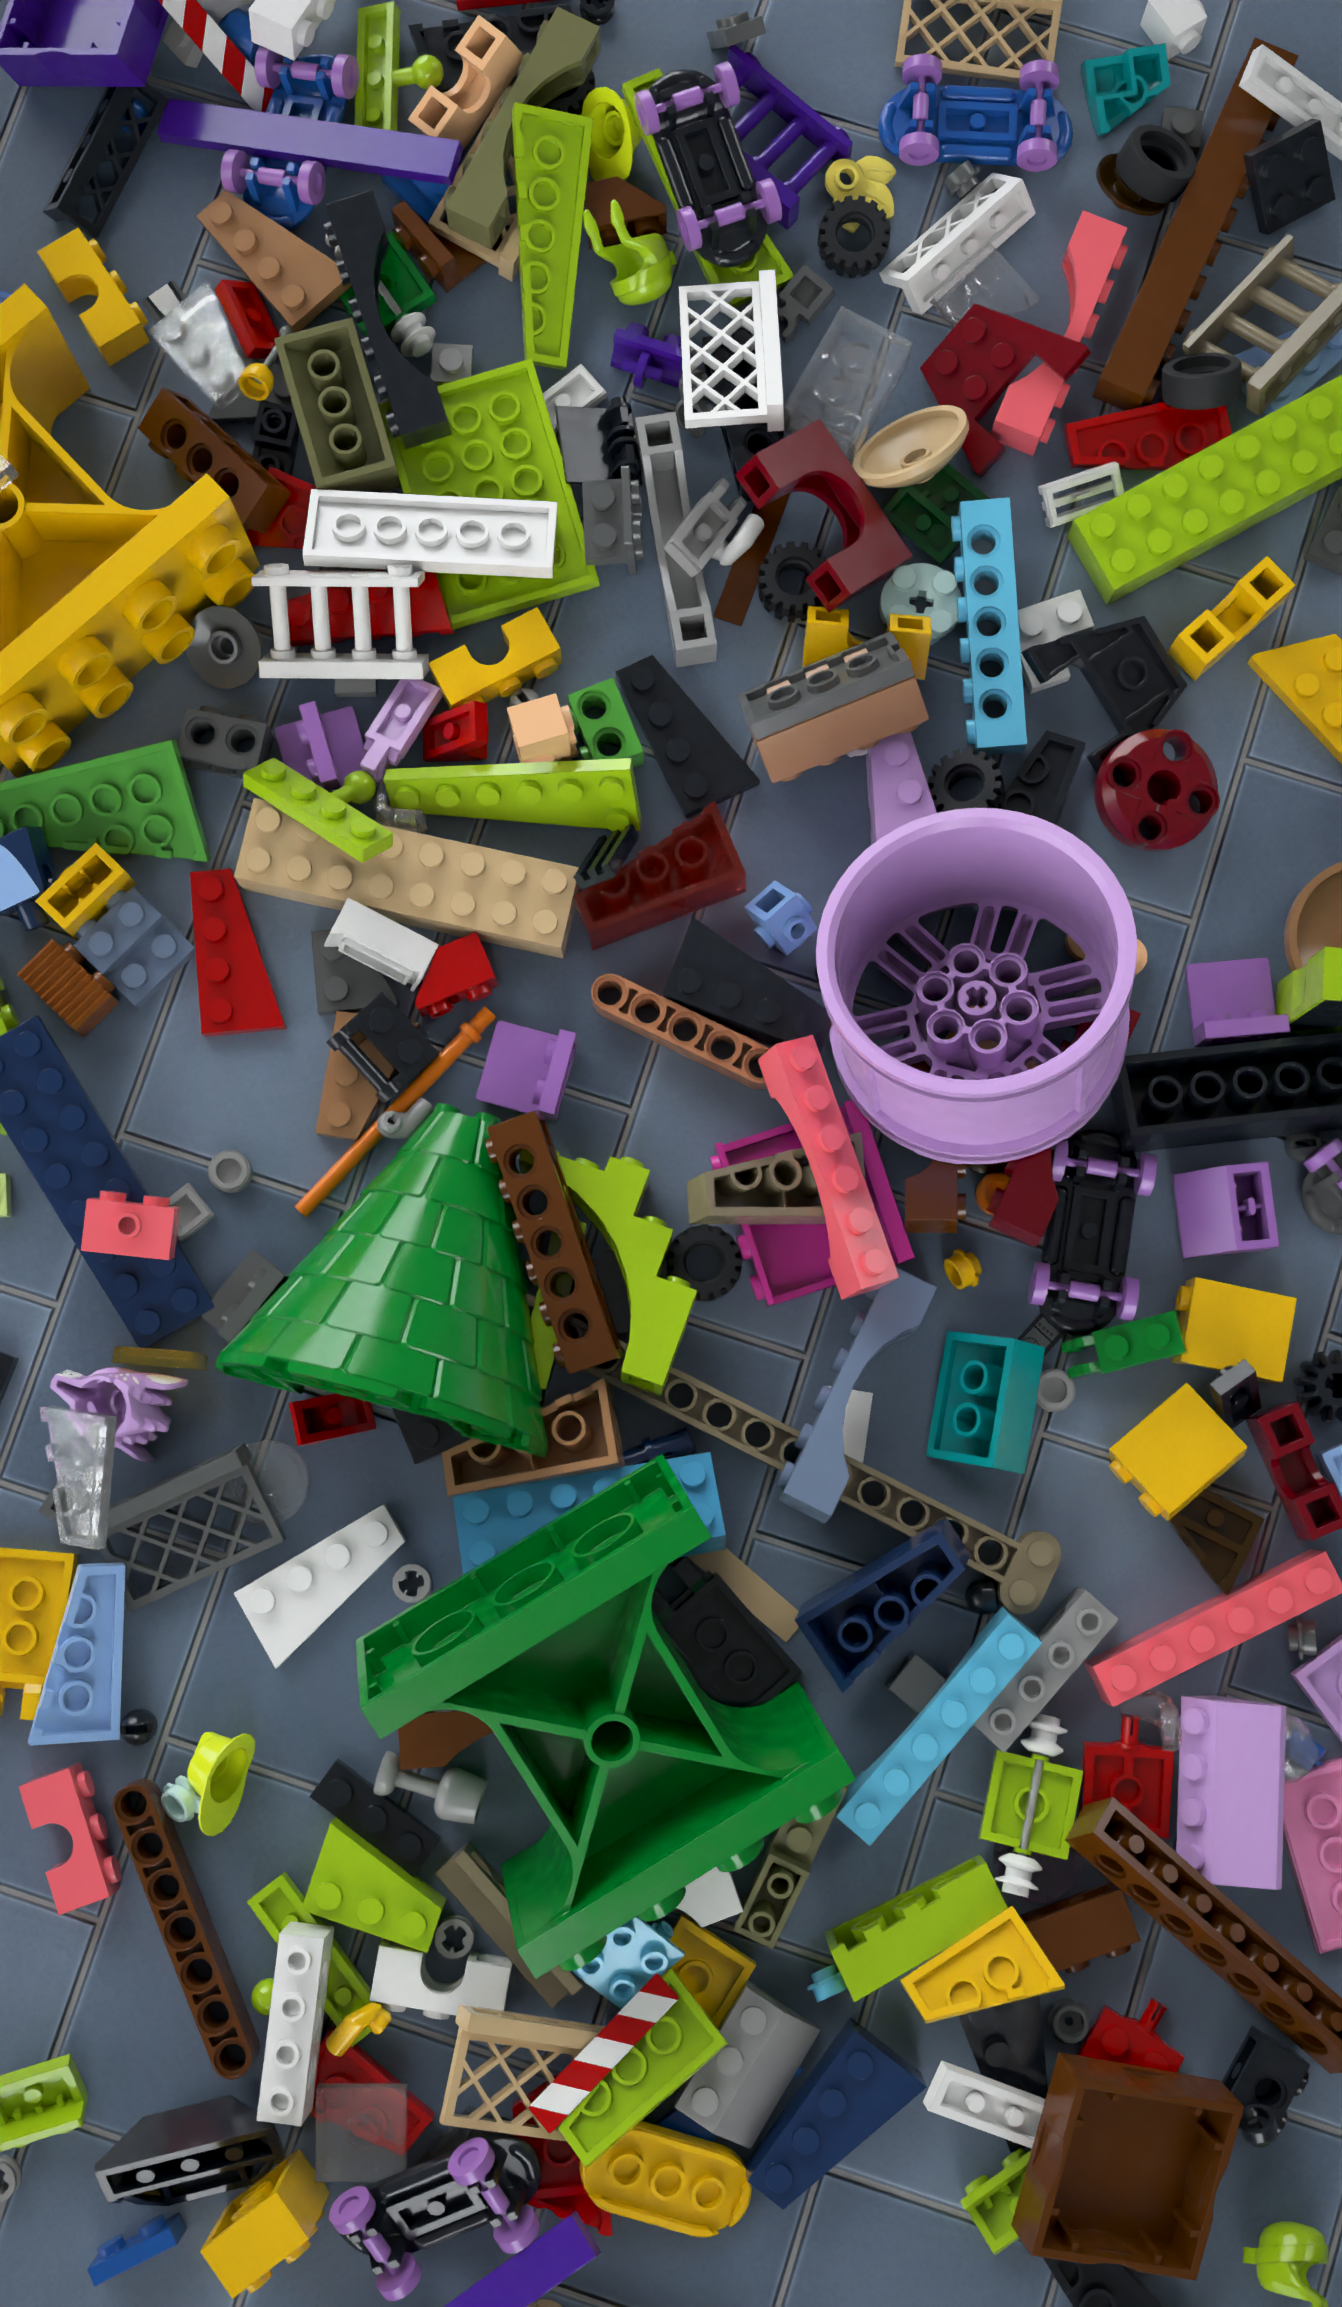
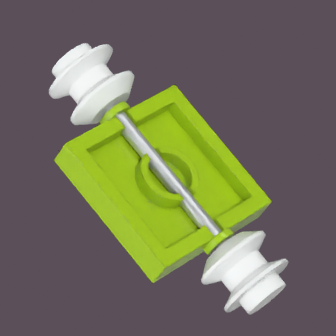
M1038 1714L1028 1725L1032 1729L1030 1738L1020 1741L1029 1752L1036 1754H1031L1029 1758L995 1750L978 1839L1014 1847L1013 1852L1018 1854L1007 1853L998 1858L1006 1866L1004 1876L995 1877L994 1880L1003 1882V1892L1027 1898L1029 1889L1039 1891V1888L1031 1882L1032 1873L1042 1871L1043 1868L1035 1859L1026 1857V1855L1031 1856V1853L1035 1852L1063 1860L1068 1859L1070 1845L1065 1839L1074 1825L1083 1770L1048 1762L1049 1758L1045 1756L1054 1757L1064 1752V1749L1057 1745L1056 1742L1058 1735L1067 1733L1068 1730L1059 1727L1061 1719L1044 1714Z

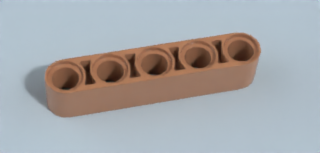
M612 973L603 974L593 983L591 988L593 1007L602 1017L751 1089H767L764 1078H758L751 1074L749 1064L759 1059L770 1048L619 975ZM610 987L616 988L621 992L622 997L614 1005L604 1004L599 999V994L602 990ZM646 1005L653 1006L660 1013L659 1017L652 1023L641 1022L636 1016L639 1008ZM687 1023L696 1029L697 1035L690 1041H681L675 1037L673 1031L676 1026ZM725 1041L732 1045L734 1054L728 1059L721 1060L712 1054L711 1047L717 1042Z

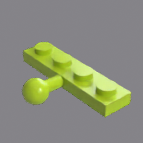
M394 1L358 8L357 63L359 67V83L355 96V125L397 131L398 87L417 84L419 87L428 90L431 85L435 88L438 87L443 80V66L432 55H422L415 60L413 66L399 69L401 10Z
M274 757L243 772V787L361 863L393 847V832L347 804L350 801L356 804H363L373 798L376 784L373 777L367 772L353 771L349 773L343 781V786L331 793Z
M286 1871L247 1901L277 1945L279 1933L291 1921L324 1925L317 1915L301 1910L305 1897ZM333 1937L324 2010L337 2027L345 2016L375 2001H369L371 1988ZM274 1978L261 1980L255 1985L251 1993L252 2006L258 2013L265 2016L270 2014ZM368 2026L352 2043L351 2047L372 2032Z

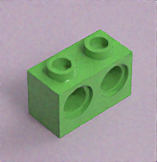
M613 677L567 695L568 706L575 727L574 734L579 732L584 744L583 747L578 748L582 760L631 758L633 768L644 764L643 748ZM597 706L602 708L605 714L599 719H589L584 715V712L590 707ZM606 743H614L621 748L614 756H604L599 752L600 747Z

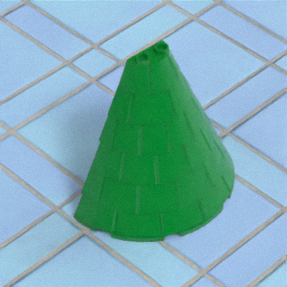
M437 1103L434 1112L424 1120L397 1151L396 1157L361 1192L360 1198L324 1234L325 1237L287 1276L286 1282L250 1318V1322L219 1353L215 1363L216 1370L223 1375L301 1395L304 1386H309L442 1420L464 1437L546 1457L549 1447L547 1446L540 1406L542 1395L526 1296L528 1285L521 1245L516 1239L512 1226V1221L517 1218L512 1203H505L499 1188V1180L504 1179L499 1163H492L485 1145V1140L490 1138L487 1127L498 1124L500 1119L483 1112H476L475 1117L460 1114V1110L454 1106Z

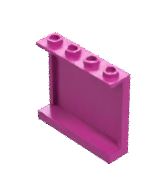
M852 1100L844 1102L839 1109L848 1134L862 1131L865 1182L894 1264L897 1266L909 1262L915 1257L869 1122L857 1109ZM789 1123L723 1145L722 1142L716 1143L714 1149L716 1155L709 1158L712 1169L716 1170L803 1147L794 1127ZM739 1224L743 1235L737 1236L736 1241L743 1261L751 1259L756 1275L750 1276L749 1280L756 1301L764 1299L768 1308L836 1286L827 1260L830 1258V1246L826 1224Z

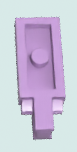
M421 679L399 680L365 734L366 743L363 750L366 755L360 763V767H362L363 771L370 774L375 782H380L385 775L386 769H389L390 764L397 766L401 759L405 757L441 700L443 694L440 687Z

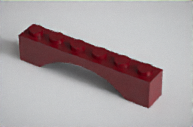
M1130 1008L1128 1042L1141 1014ZM1094 1021L1070 1026L1076 1029L1071 1042L1063 1039L1059 1050L1064 1052L1090 1028ZM1052 1147L1024 1158L1008 1161L1003 1173L1009 1175L1010 1179L1005 1190L996 1188L986 1210L993 1213V1217L988 1225L989 1227L1033 1247L1038 1245L1059 1201L1053 1181Z

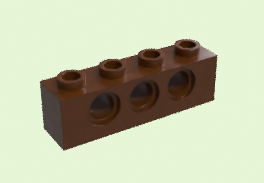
M162 387L138 427L150 440L148 446L158 455L171 459L176 464L174 471L191 483H196L207 473L231 498L245 532L248 529H252L266 534L291 495V492L188 396Z

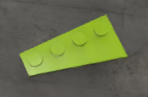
M672 1968L669 1969L663 1980L678 1995L679 1999L558 2127L585 2167L591 2166L729 2044Z

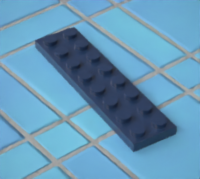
M36 1015L1 1035L0 1123L141 1351L213 1309L215 1306L211 1301L212 1297L177 1241L175 1258L171 1260L81 1251L86 1201L88 1198H99L100 1191L127 1193L126 1201L143 1203L144 1195L149 1196L40 1016Z

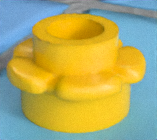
M955 1249L953 1251L954 1254L944 1260V1270L948 1279L960 1290L967 1286L976 1287L979 1284L978 1275L982 1273L980 1262L973 1253H965L961 1249Z

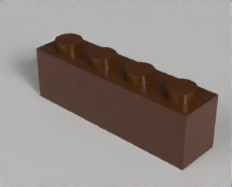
M1111 1881L1019 1915L1056 1972L1065 1970L1066 1973L1081 1971L1090 1965L1089 1960L1104 1954L1108 1958L1121 1956L1131 1950V1944L1141 1941L1123 1891Z

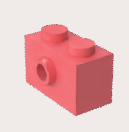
M100 1191L99 1198L87 1199L81 1251L161 1260L175 1258L180 1207L169 1206L170 1198L144 1195L143 1203L126 1201L127 1193Z

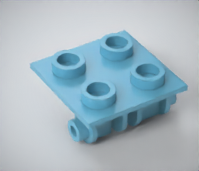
M636 1916L607 1935V1943L604 1949L593 1961L571 1972L622 2009L656 1973L660 1976L664 1975L685 1956V1952L671 1942L670 1938L674 1935V1932L667 1922L662 1921L660 1924L653 1923L649 1925Z

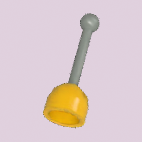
M290 325L282 326L279 331L280 337L295 333ZM276 345L263 364H250L243 370L238 379L240 390L252 400H265L273 389L274 375L270 368L278 357Z

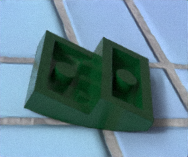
M947 464L930 480L924 483L900 487L882 511L894 527L939 565H942L960 547V541H952L951 516H958L960 502L990 498L952 466Z

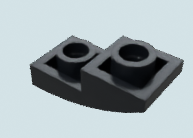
M260 401L251 438L255 444L252 457L267 471L269 467H274L292 475L299 438V425L294 408L269 401Z

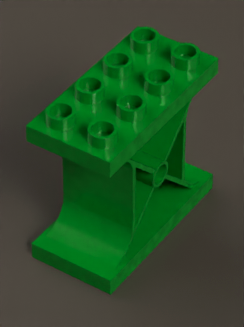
M663 1454L355 1640L360 1709L380 1740L427 1711L447 1709L469 1713L485 1722L491 1728L550 1820V1825L541 1840L500 1864L516 1948L535 1979L558 1965L564 1971H573L589 1964L604 1949L609 1933L636 1916L642 1921L649 1922L669 1914L683 1900L686 1893V1885L715 1867L721 1872H732L746 1866L763 1849V1837L794 1818L799 1823H810L826 1816L839 1804L842 1798L841 1789L856 1780L798 1681L783 1689L770 1701L759 1706L740 1708L718 1703L707 1696L699 1687L652 1610L653 1592L666 1566L712 1538Z

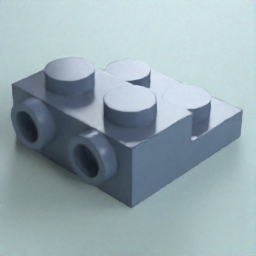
M132 887L127 893L124 890L116 892L108 900L106 908L109 911L98 922L94 919L85 922L78 929L76 937L79 940L73 946L132 1004L140 1009L196 952L195 947Z

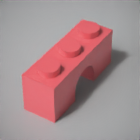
M79 1762L35 1778L19 1786L32 1829L50 1823L59 1824L69 1831L73 1839V1851L69 1860L59 1863L45 1872L58 1915L108 1898L119 1890L118 1882L122 1879L121 1868L117 1858L109 1854L105 1839L108 1838L107 1824L103 1815L96 1813L92 1796L95 1795L94 1783L90 1773L87 1770L83 1771L81 1763Z

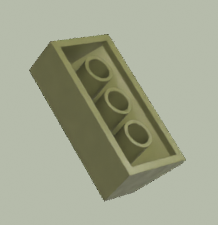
M353 318L274 338L316 488L321 490L380 493L401 487Z

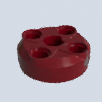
M1151 729L1139 732L1123 740L1107 755L1099 768L1095 781V804L1099 817L1106 829L1123 844L1143 851H1166L1188 843L1204 830L1220 805L1217 777L1212 762L1205 751L1192 740L1188 733L1178 729ZM1165 742H1168L1174 748L1175 758L1173 761L1164 754L1163 746ZM1114 768H1118L1124 773L1125 784L1123 787L1117 785L1113 779ZM1191 794L1196 796L1200 802L1198 814L1190 808L1189 797ZM1141 820L1147 822L1150 826L1151 833L1148 840L1139 833L1138 827Z

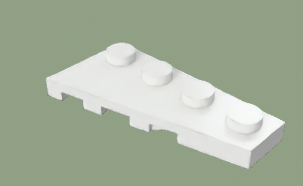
M386 1504L369 1512L234 1593L275 1669L280 1667L328 1617L406 1542Z

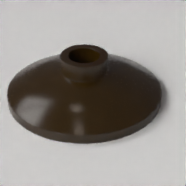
M1118 153L1109 154L1101 159L1096 169L1097 181L1103 192L1118 208L1142 216L1157 215L1164 210L1167 203L1163 204L1147 200L1136 194L1125 184L1116 168Z

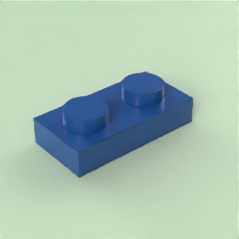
M180 2212L166 2220L163 2214L155 2216L138 2228V2234L124 2240L123 2235H118L99 2246L97 2249L98 2255L87 2269L94 2287L176 2246L187 2230Z

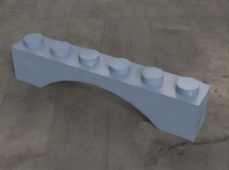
M897 1267L898 1279L879 1289L866 1293L865 1297L872 1299L866 1313L858 1311L848 1331L849 1334L855 1336L849 1350L841 1347L830 1369L837 1373V1376L831 1388L823 1385L813 1405V1409L819 1411V1414L813 1426L805 1423L794 1445L801 1449V1452L795 1464L787 1461L776 1483L777 1486L783 1488L778 1501L824 1524L832 1516L850 1477L844 1457L843 1425L846 1405L853 1385L861 1371L876 1355L893 1343L911 1336L916 1331L937 1287Z

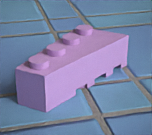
M911 732L888 736L881 739L876 746L868 749L866 769L872 845L896 828L937 812Z

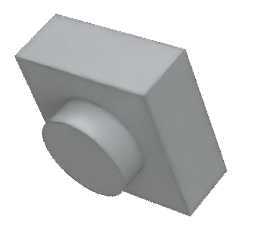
M433 343L430 378L436 382L437 386L473 375V345Z

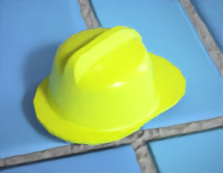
M597 87L588 93L583 102L581 116L594 118L588 165L590 174L594 181L616 176L626 181L632 168L633 154L641 141L642 135L626 100L621 99L614 90L608 87Z
M205 1732L201 1736L189 1763L187 1779L194 1788V1791L201 1797L198 1820L201 1831L207 1836H215L223 1832L231 1823L238 1810L247 1772L255 1752V1740L251 1734L243 1733L231 1739L214 1732Z

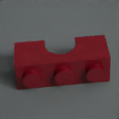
M1298 1402L1282 1403L1246 1418L1245 1421L1297 1538L1313 1541L1341 1529L1342 1500L1335 1484L1325 1480L1314 1462L1310 1444L1315 1443V1439Z

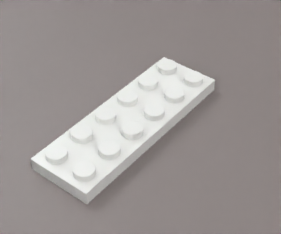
M311 489L302 554L304 566L388 570L387 566L410 564L413 566V571L553 578L558 506L557 502Z

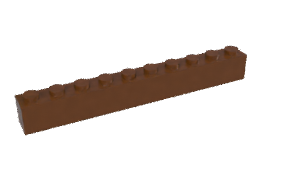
M1254 38L1197 163L1196 172L1186 187L1092 397L1124 411L1139 408L1142 401L1151 403L1161 381L1154 378L1157 368H1163L1170 361L1176 348L1175 345L1169 343L1173 333L1182 335L1192 311L1185 309L1189 298L1197 301L1207 277L1200 274L1204 264L1210 267L1213 266L1223 244L1216 241L1219 231L1228 233L1238 209L1231 207L1235 197L1243 199L1248 189L1249 181L1243 154L1266 143L1267 141L1261 139L1265 130L1273 133L1280 118V115L1239 86L1252 51L1263 44L1293 67L1299 55Z

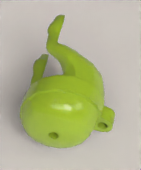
M614 199L611 202V223L615 227L622 244L603 247L598 225L590 211L586 209L583 212L585 231L591 239L594 252L612 263L616 268V277L609 283L619 301L624 305L636 306L652 302L667 293L672 283L671 268L677 262L673 250L668 251L664 238L658 233L631 238L625 226L621 207Z
M1275 2222L1263 2229L1259 2237L1258 2248L1243 2247V2263L1256 2265L1257 2277L1264 2289L1284 2296L1309 2301L1312 2303V2307H1329L1326 2299L1310 2286L1306 2278V2273L1310 2266L1329 2262V2246L1326 2244L1324 2235L1319 2230L1297 2222Z

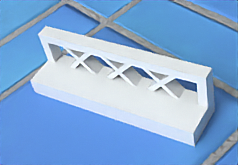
M992 172L879 272L883 283L902 288L912 312L924 314L1036 214L1023 179Z

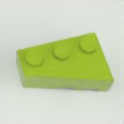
M335 1817L330 1822L301 1910L428 1953L447 1898L416 1874L414 1877Z

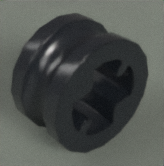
M580 0V15L583 19L595 25H603L613 17L615 0H598L600 4H603L602 9H597L594 4H591V0Z

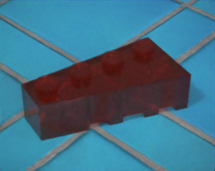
M715 801L702 809L703 813L687 823L685 821L674 828L671 835L653 847L649 845L640 851L638 857L620 868L614 878L588 887L574 896L577 913L592 951L746 892V872Z

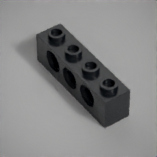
M740 328L730 337L743 346L752 338V335L745 328ZM712 336L702 337V348L713 339ZM722 344L711 356L724 364L734 352ZM743 359L732 371L748 377L756 368ZM703 362L705 372L709 378L715 370ZM723 378L712 389L725 398L737 386ZM746 393L734 403L741 410L758 408V402ZM767 423L720 426L739 497L742 496L747 502H750L752 499L735 474L754 456L750 452L751 449L756 447L765 449L784 438V431L768 432Z

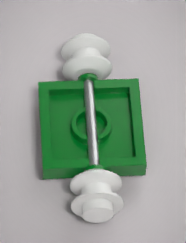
M390 232L387 234L390 247L382 266L379 283V311L381 320L387 334L391 332L392 340L396 343H402L401 353L404 356L420 357L432 348L436 335L433 327L424 326L426 317L421 311L437 302L432 289L393 233ZM326 234L325 242L329 247H331ZM336 246L334 254L339 260L343 257L340 247ZM351 286L338 298L355 322L348 301L349 298L355 297L353 287ZM364 321L357 323L356 325L363 335H368Z

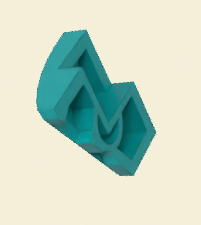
M1166 43L1127 49L1121 55L1089 59L1080 65L1086 101L1097 137L1105 136L1171 85Z

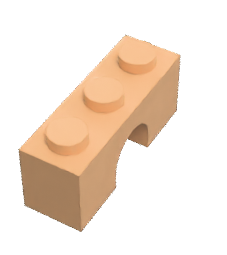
M480 15L477 16L455 49L463 60V70L458 82L449 91L443 93L431 85L408 118L426 136L460 140L463 150L492 110L502 92L505 91L518 72L521 60L524 57L522 52L504 33Z
M556 693L507 707L510 725L514 734V745L520 763L572 761V758L578 756L577 742L574 734L575 727L568 705L560 707Z

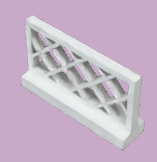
M775 270L759 271V281L679 287L685 428L767 423L768 432L784 431V404ZM752 296V303L742 312L728 304L736 297ZM706 300L711 306L703 314L699 315L688 307V301ZM720 311L732 319L722 331L709 322ZM741 326L754 335L743 346L730 337ZM700 329L713 337L703 348H700L690 340ZM722 344L734 352L724 364L711 356ZM743 359L756 368L746 379L732 371ZM702 362L715 370L704 382L691 374ZM723 378L737 386L725 398L712 389ZM746 393L758 402V408L741 410L734 403ZM703 396L717 404L710 412L693 413V406Z

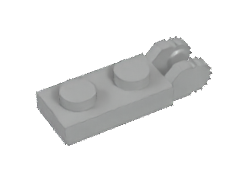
M725 478L720 479L699 500L663 547L691 578L704 568L737 524L738 520L736 518L748 503L742 496L734 499L727 508L719 501L730 486V483Z

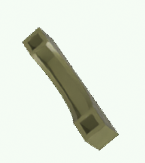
M558 6L549 21L544 20L537 34L536 46L531 54L526 53L522 58L517 80L513 87L507 86L503 92L498 114L494 120L489 119L482 132L481 144L476 153L471 152L468 155L463 166V176L457 187L452 186L449 189L444 201V210H446L449 229L491 250L510 217L506 173L513 150L512 107L514 103L543 107L562 93L583 85L601 53L600 27Z

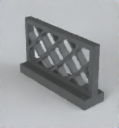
M245 1442L100 1509L80 1523L87 1539L94 1538L105 1563L123 1562L127 1566L125 1571L124 1601L130 1612L279 1544L286 1539L281 1525L249 1462L252 1456ZM241 1475L250 1490L246 1505L223 1497L228 1481ZM220 1485L217 1494L209 1492V1490ZM198 1496L214 1502L207 1522L185 1515L191 1498ZM254 1500H255V1502H256V1504H257V1506H258L259 1509H256V1508H253V1507H252V1504H253V1501H254ZM181 1504L178 1512L170 1509ZM220 1505L242 1512L236 1533L213 1525ZM160 1514L175 1520L169 1540L146 1532L151 1517ZM248 1515L264 1520L271 1536L260 1541L243 1536L242 1533ZM142 1522L140 1530L131 1527ZM181 1523L204 1530L198 1550L175 1543ZM118 1532L136 1537L131 1557L115 1553L108 1537ZM210 1533L233 1541L228 1556L219 1559L203 1553ZM143 1540L166 1548L159 1568L137 1561ZM239 1543L247 1546L236 1552ZM172 1551L194 1558L189 1574L182 1577L165 1571ZM200 1561L209 1564L198 1569ZM133 1569L156 1576L151 1591L139 1597L136 1596L129 1582ZM162 1579L170 1581V1583L159 1587Z

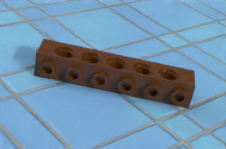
M534 1110L487 1127L490 1138L485 1140L486 1149L492 1163H499L504 1178L499 1180V1188L505 1203H512L517 1218L512 1221L514 1234L520 1245H526L530 1260L526 1261L527 1273L531 1283L534 1286L539 1285L544 1301L539 1303V1308L546 1326H553L558 1341L553 1343V1351L560 1368L566 1367L569 1375L624 1357L544 1114ZM528 1150L533 1155L534 1165L528 1173L521 1174L516 1168V1158L521 1152ZM542 1191L547 1197L548 1204L543 1213L535 1215L530 1210L529 1199L533 1193ZM551 1231L556 1232L561 1239V1248L553 1256L548 1255L542 1246L543 1238ZM564 1272L569 1273L575 1281L574 1291L567 1297L559 1294L556 1289V1280ZM576 1313L584 1315L589 1323L588 1332L582 1338L574 1336L569 1328L570 1320Z

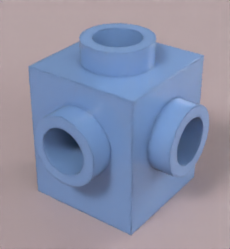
M776 880L744 907L757 926L753 930L757 939L767 949L774 946L787 956L794 949L800 947L818 929L809 915L813 909L808 901L800 893L792 892Z

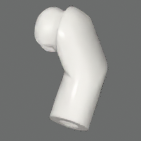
M749 514L730 543L724 540L711 558L720 561V565H732L751 548L763 530L764 522L761 517Z

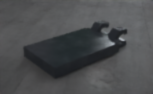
M686 1556L679 1557L670 1564L672 1569L689 1588L670 1604L655 1587L651 1608L697 1684L707 1696L718 1703L731 1707L759 1706L773 1699L802 1673L796 1663L717 1572L712 1574L708 1570L702 1575Z

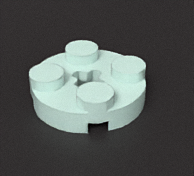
M915 563L896 568L893 575L885 583L880 598L879 611L884 625L887 624L888 626L890 613L931 617L932 635L930 645L939 642L940 638L946 636L955 628L958 621L957 598L961 597V592L957 582H955L954 574L927 563ZM917 596L925 597L932 607H926L924 613H917L916 606L911 605L909 601L916 600Z

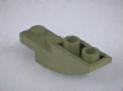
M848 1785L841 1789L842 1798L839 1804L826 1816L810 1823H799L794 1818L774 1830L743 1901V1912L738 1914L733 1931L773 1950L810 1874V1866L844 1798Z

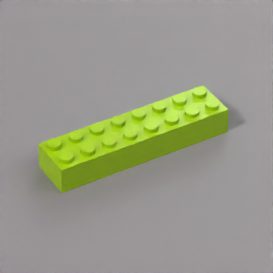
M1342 375L1075 519L1067 538L1106 606L1341 479Z

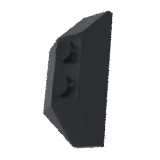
M228 2095L142 2117L95 2164L94 2174L108 2203L120 2204L125 2200L137 2205L170 2206L254 2185L271 2170L275 2163L279 2164L285 2158V2150L274 2123L256 2121L258 2111L235 2097Z

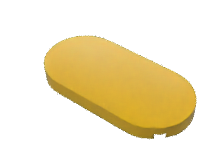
M640 2121L591 2166L585 2167L580 2160V2175L584 2188L596 2206L613 2214L694 2237H711L719 2234L718 2230L725 2228L727 2225L731 2228L743 2217L751 2199L752 2188L751 2184L747 2182L746 2167L739 2155L732 2149L722 2144L644 2121Z

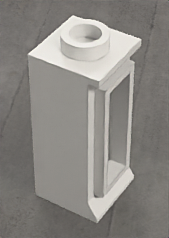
M347 898L324 944L325 947H339V952L404 985L407 982L412 984L410 990L413 992L420 981H424L432 962V957L439 945L350 898Z

